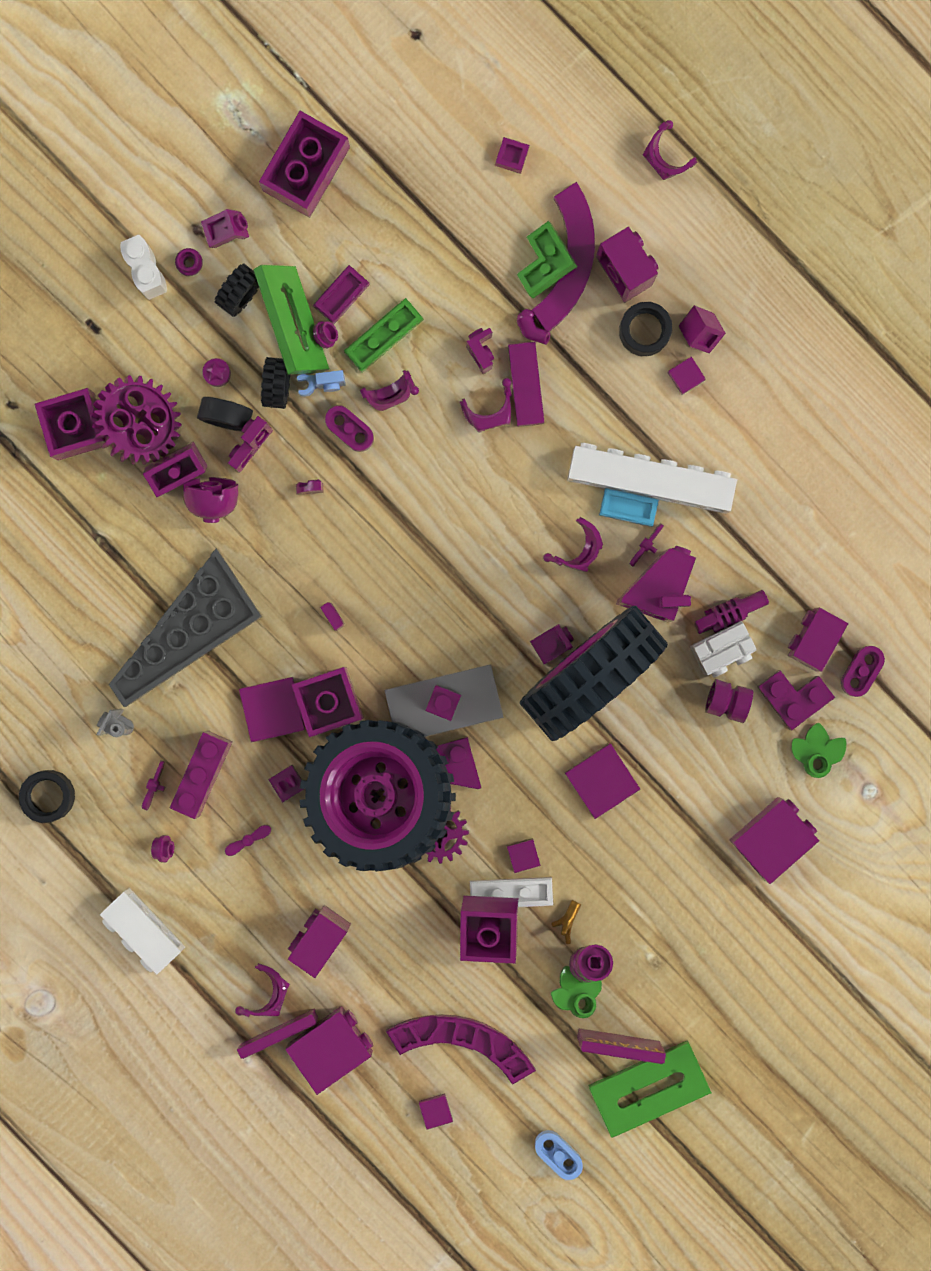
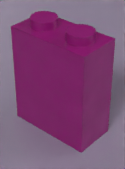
M777 797L729 839L768 884L774 882L820 841L814 835L818 832L807 819L803 822L797 815L799 809L790 799L785 801L780 797Z
M342 1006L290 1041L285 1049L316 1095L372 1057L373 1050L371 1047L374 1046L373 1042L365 1032L361 1034L356 1027L358 1022L354 1014L349 1009L345 1011Z

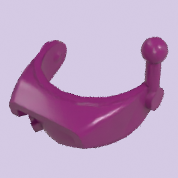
M671 120L663 122L658 127L659 130L653 135L643 153V156L660 175L662 180L683 173L698 163L696 161L697 158L694 157L684 166L676 167L669 165L662 159L658 144L662 133L666 129L670 130L673 128Z
M403 370V375L394 383L377 390H366L363 387L360 389L363 399L366 398L374 409L384 411L407 401L410 393L417 395L419 388L415 386L409 371Z
M504 378L502 381L504 395L506 396L505 403L498 412L492 415L483 416L475 414L468 408L465 398L460 401L465 419L478 433L505 424L510 425V397L512 394L510 390L511 380L509 378Z
M580 517L576 519V522L582 526L586 535L585 546L581 554L571 561H564L560 557H553L550 553H546L543 556L545 562H554L559 566L564 565L583 572L589 570L588 566L597 558L599 550L602 549L603 542L597 528L589 521Z
M258 963L257 966L255 965V969L265 972L272 981V997L269 1003L259 1010L249 1011L242 1006H238L235 1009V1013L238 1016L245 1015L248 1017L250 1014L254 1016H279L290 984L274 969Z

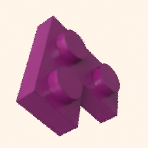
M259 416L255 420L250 419L242 429L244 434L241 438L244 440V443L241 446L237 444L230 452L228 464L239 473L272 433L273 429L266 421Z
M778 670L757 686L791 731L835 698L819 676L814 677L796 691L781 670Z

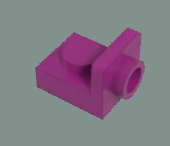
M226 209L201 221L209 248H217L236 238H249L248 223L240 211Z
M482 328L477 329L468 336L469 340L466 342V348L482 374L490 371L493 367L492 360H494V356L487 345H481L492 338L493 332L490 328L486 330Z
M557 624L531 640L530 643L542 663L546 664L573 648L570 642L574 638L566 626L561 628Z

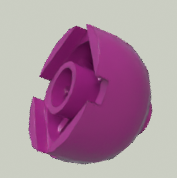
M209 477V481L201 483L200 478H193L183 484L185 505L193 515L203 518V522L217 523L220 521L219 518L226 517L234 511L238 501V484H236V481L227 478Z

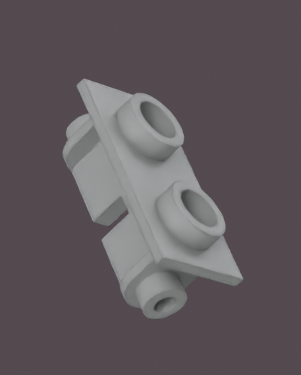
M113 709L109 713L104 712L99 719L97 726L100 729L96 735L109 734L113 737L129 735L133 732L134 725L131 720L122 716L124 709Z

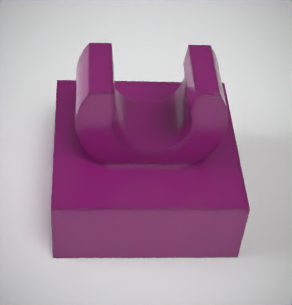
M293 764L268 779L282 803L304 790L300 789L302 779Z

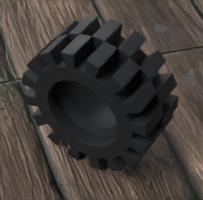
M245 263L240 264L227 277L226 282H223L222 288L218 290V295L215 297L214 302L232 317L241 313L242 309H245L247 303L253 299V295L257 293L259 288L254 270Z
M266 357L261 383L262 407L286 408L287 397L289 396L290 374L288 375L282 358Z

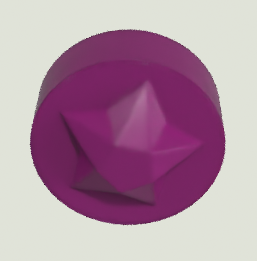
M214 358L205 363L202 374L209 385L221 387L230 380L231 370L225 361Z

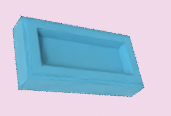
M605 488L599 516L653 527L659 500Z

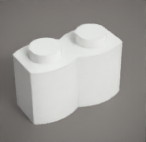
M140 235L122 241L120 244L122 256L130 266L134 284L148 300L166 293L167 285L165 278L156 267L155 255L146 241Z

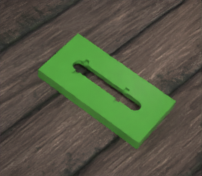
M260 265L253 269L288 375L323 373L329 370L323 348L316 343L313 337L315 323L296 266ZM283 287L286 290L305 350L301 345L299 336L295 334V331L297 330L290 312V308L285 293L281 291Z
M688 1040L665 1050V1064L640 1061L588 1085L611 1138L712 1093ZM675 1072L684 1074L682 1081L625 1107H620L617 1104L621 1097L666 1078Z

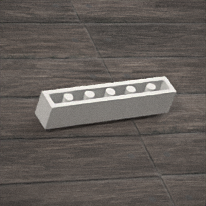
M581 443L580 446H575L573 449L567 479L569 482L603 489L608 488L725 514L731 512L737 479L730 478L731 473L724 471H715L714 474L706 473L703 467L688 465L686 469L677 467V462L664 459L661 460V463L650 461L651 457L642 454H634V458L623 456L624 452L617 449L608 448L607 452L596 450V445Z

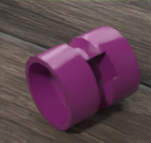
M715 679L709 691L705 713L719 717L725 713L729 720L744 723L752 705L754 692L752 689L738 685L733 689L731 683Z
M595 944L581 947L574 951L570 957V971L581 982L588 983L603 980L612 971V955L609 950L601 945Z

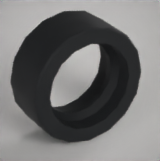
M639 302L631 306L624 314L619 326V336L623 346L632 354L638 356H652L660 352L667 345L672 334V320L668 312L661 305L653 302ZM648 313L654 315L659 320L662 332L660 338L655 343L642 345L632 338L630 324L640 314Z
M203 397L197 419L217 427L242 432L245 424L251 419L253 410L231 401Z
M44 770L30 775L22 783L19 791V805L23 813L31 820L39 823H51L65 817L72 809L75 801V789L70 779L63 773L55 770ZM41 781H53L60 786L63 792L62 803L53 812L45 813L39 811L31 801L32 790Z

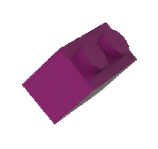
M193 441L146 466L143 475L155 496L159 497L205 473L207 464Z
M819 607L814 608L813 611L809 610L805 614L801 622L804 625L799 635L795 634L788 645V648L791 649L788 654L789 657L816 672L823 671L849 624Z

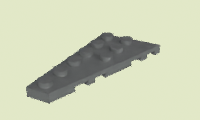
M217 548L157 622L151 633L146 636L137 651L128 659L110 682L109 686L123 707L129 706L262 617Z

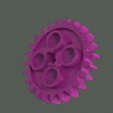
M128 375L124 382L119 377L114 381V385L108 383L105 386L106 391L102 390L97 395L101 400H96L93 403V406L98 410H95L91 417L98 419V421L92 425V428L100 429L101 432L95 437L96 439L104 438L106 440L102 448L112 447L111 456L119 452L121 454V462L130 457L131 464L135 465L140 458L142 464L146 465L149 459L156 462L160 459L159 455L164 457L169 453L167 449L171 450L176 445L173 440L178 439L180 434L174 430L179 429L182 424L176 422L175 419L181 413L173 412L172 409L177 405V402L169 403L167 399L171 393L163 395L161 393L162 384L155 389L153 387V379L144 384L142 376L139 375L134 382L131 375ZM128 396L133 397L137 401L138 406L131 405L128 401ZM151 413L159 417L160 423L152 420ZM113 417L119 418L123 423V427L116 426ZM136 417L139 419L138 424L134 421ZM136 434L142 435L145 438L146 444L139 443Z

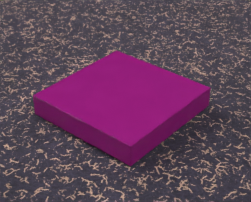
M293 677L239 689L251 742L305 730L303 718L292 688V684H295Z
M611 743L565 772L594 819L641 790Z

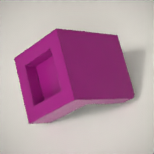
M695 305L679 324V329L688 345L709 354L726 334L713 312Z

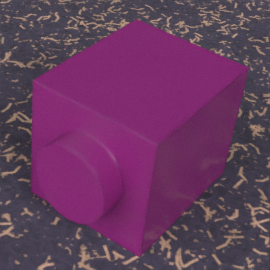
M435 685L425 711L451 721L461 694Z

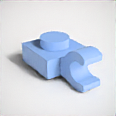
M343 370L297 376L298 382L307 381L309 383L306 390H299V395L303 397L310 396L316 388H323L324 392H335L340 390V386H346Z

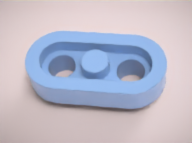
M545 1130L538 1134L535 1139L537 1155L561 1178L565 1180L577 1178L583 1169L580 1155L556 1132ZM546 1140L553 1142V1146L550 1148L545 1147L543 1144ZM566 1159H571L573 1164L567 1167L563 1162Z

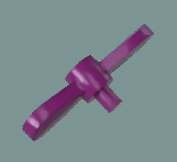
M660 523L649 539L645 537L639 545L641 549L629 563L632 567L635 566L645 551L648 552L650 550L652 553H656L658 549L652 546L654 544L652 541L664 527L663 524Z
M162 760L158 765L154 778H150L146 788L148 792L142 803V809L144 810L149 809L154 792L158 790L164 792L165 786L160 785L159 782L165 764Z
M262 825L251 835L247 834L242 840L230 843L225 848V854L228 856L236 855L245 846H251L254 841L267 837L271 833V827L269 825Z

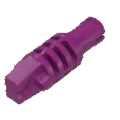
M763 590L743 599L735 597L704 611L706 616L695 621L694 625L699 634L711 629L716 633L745 620L749 613L769 605V600Z

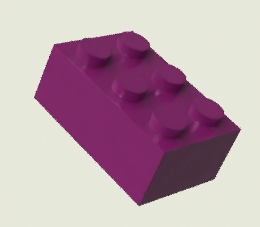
M300 110L259 180L262 191L310 218L350 149L348 137Z

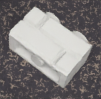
M742 621L690 646L703 674H712L713 678L727 672L726 666L735 661L737 665H741L751 660V653L757 651Z

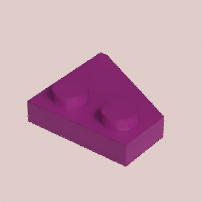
M468 737L437 745V752L440 756H445L449 763L445 765L448 773L453 774L454 782L450 784L474 789L482 788Z

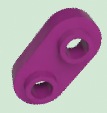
M334 406L326 413L325 423L328 429L352 450L364 452L372 446L374 442L372 430L346 407ZM338 416H342L345 419L342 425L335 424V419ZM358 434L365 435L363 443L355 441Z
M865 646L857 651L841 679L842 690L847 695L860 697L869 691L885 662L884 654L879 648ZM868 654L872 657V663L869 665L864 661L865 656ZM853 678H856L859 682L856 688L850 685V681Z

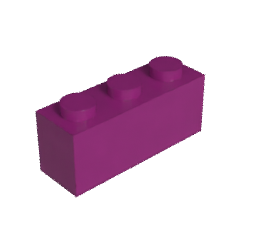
M210 731L202 733L170 805V809L193 819L200 817L233 741Z

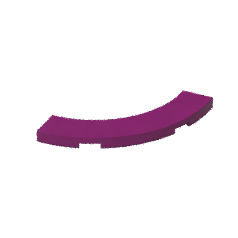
M577 182L554 196V201L564 220L567 232V250L578 267L558 280L548 296L532 309L535 318L543 330L549 332L568 316L578 302L588 282L594 260L595 232L593 219L584 193Z
M443 1014L426 1015L403 1021L386 1029V1033L399 1055L418 1047L433 1045L434 1043H449L475 1050L485 1055L503 1071L512 1085L536 1071L528 1056L510 1038L497 1029L471 1018Z

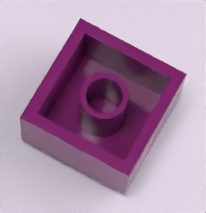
M629 226L602 242L596 256L624 303L650 288L658 275L657 270L659 269L653 256H647L642 248L644 243L640 235L636 231L632 232Z
M85 388L34 404L51 458L59 461L102 448L106 441L104 438L96 439L95 436L101 431L100 429L92 428V425L98 419L91 417V414L98 409L93 406L97 399L95 393L90 389Z
M347 667L292 684L309 737L364 719Z
M463 896L460 927V961L516 964L519 898Z
M326 905L320 911L315 908L304 924V927L307 928L306 932L299 931L288 947V950L291 951L288 960L313 978H316L348 932L351 923Z

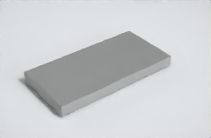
M491 664L384 690L392 722L418 730L424 734L423 737L504 718ZM435 685L461 694L451 721L425 711Z

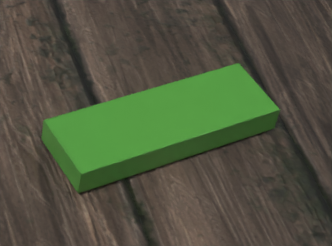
M405 298L346 348L344 353L363 373L424 319Z

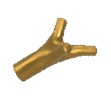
M571 900L564 916L551 923L553 928L562 925L561 935L565 936L566 944H571L570 934L572 925L581 907V904L574 900Z

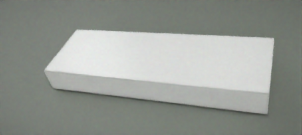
M552 877L470 881V896L519 898L518 907L553 906Z

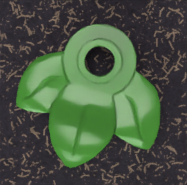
M816 723L808 730L805 740L794 738L791 747L795 759L804 764L806 773L814 778H822L830 772L833 764L843 759L847 743L845 738L830 740L825 728L820 723ZM815 759H819L821 761V767L819 769H814L813 767V761Z
M564 966L560 974L561 988L551 992L552 1000L561 1010H570L576 1017L588 1018L596 1009L595 998L601 992L602 982L601 980L588 983L581 982L572 975L569 966ZM581 999L585 1000V1007L583 1009L578 1007V1002Z

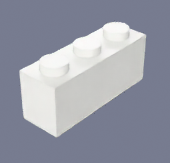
M130 888L125 890L100 914L105 927L111 932L116 931L122 938L121 942L124 947L130 952L135 951L141 958L140 962L143 967L149 972L154 971L156 975L185 948L178 938Z

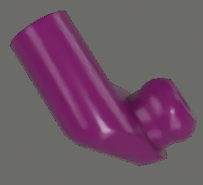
M524 309L517 316V324L523 337L546 345L550 339V332L537 328L533 322L535 319L533 311Z

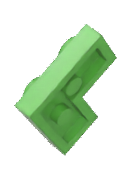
M549 221L526 237L537 254L538 259L517 274L528 295L532 298L538 296L578 267L554 226Z

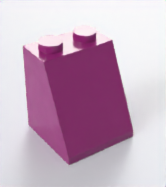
M675 546L672 549L669 548L618 598L616 605L628 609L631 606H637L645 615L665 622L674 621L679 607L659 608V598L661 596L684 594L696 557L691 556V551L680 546Z

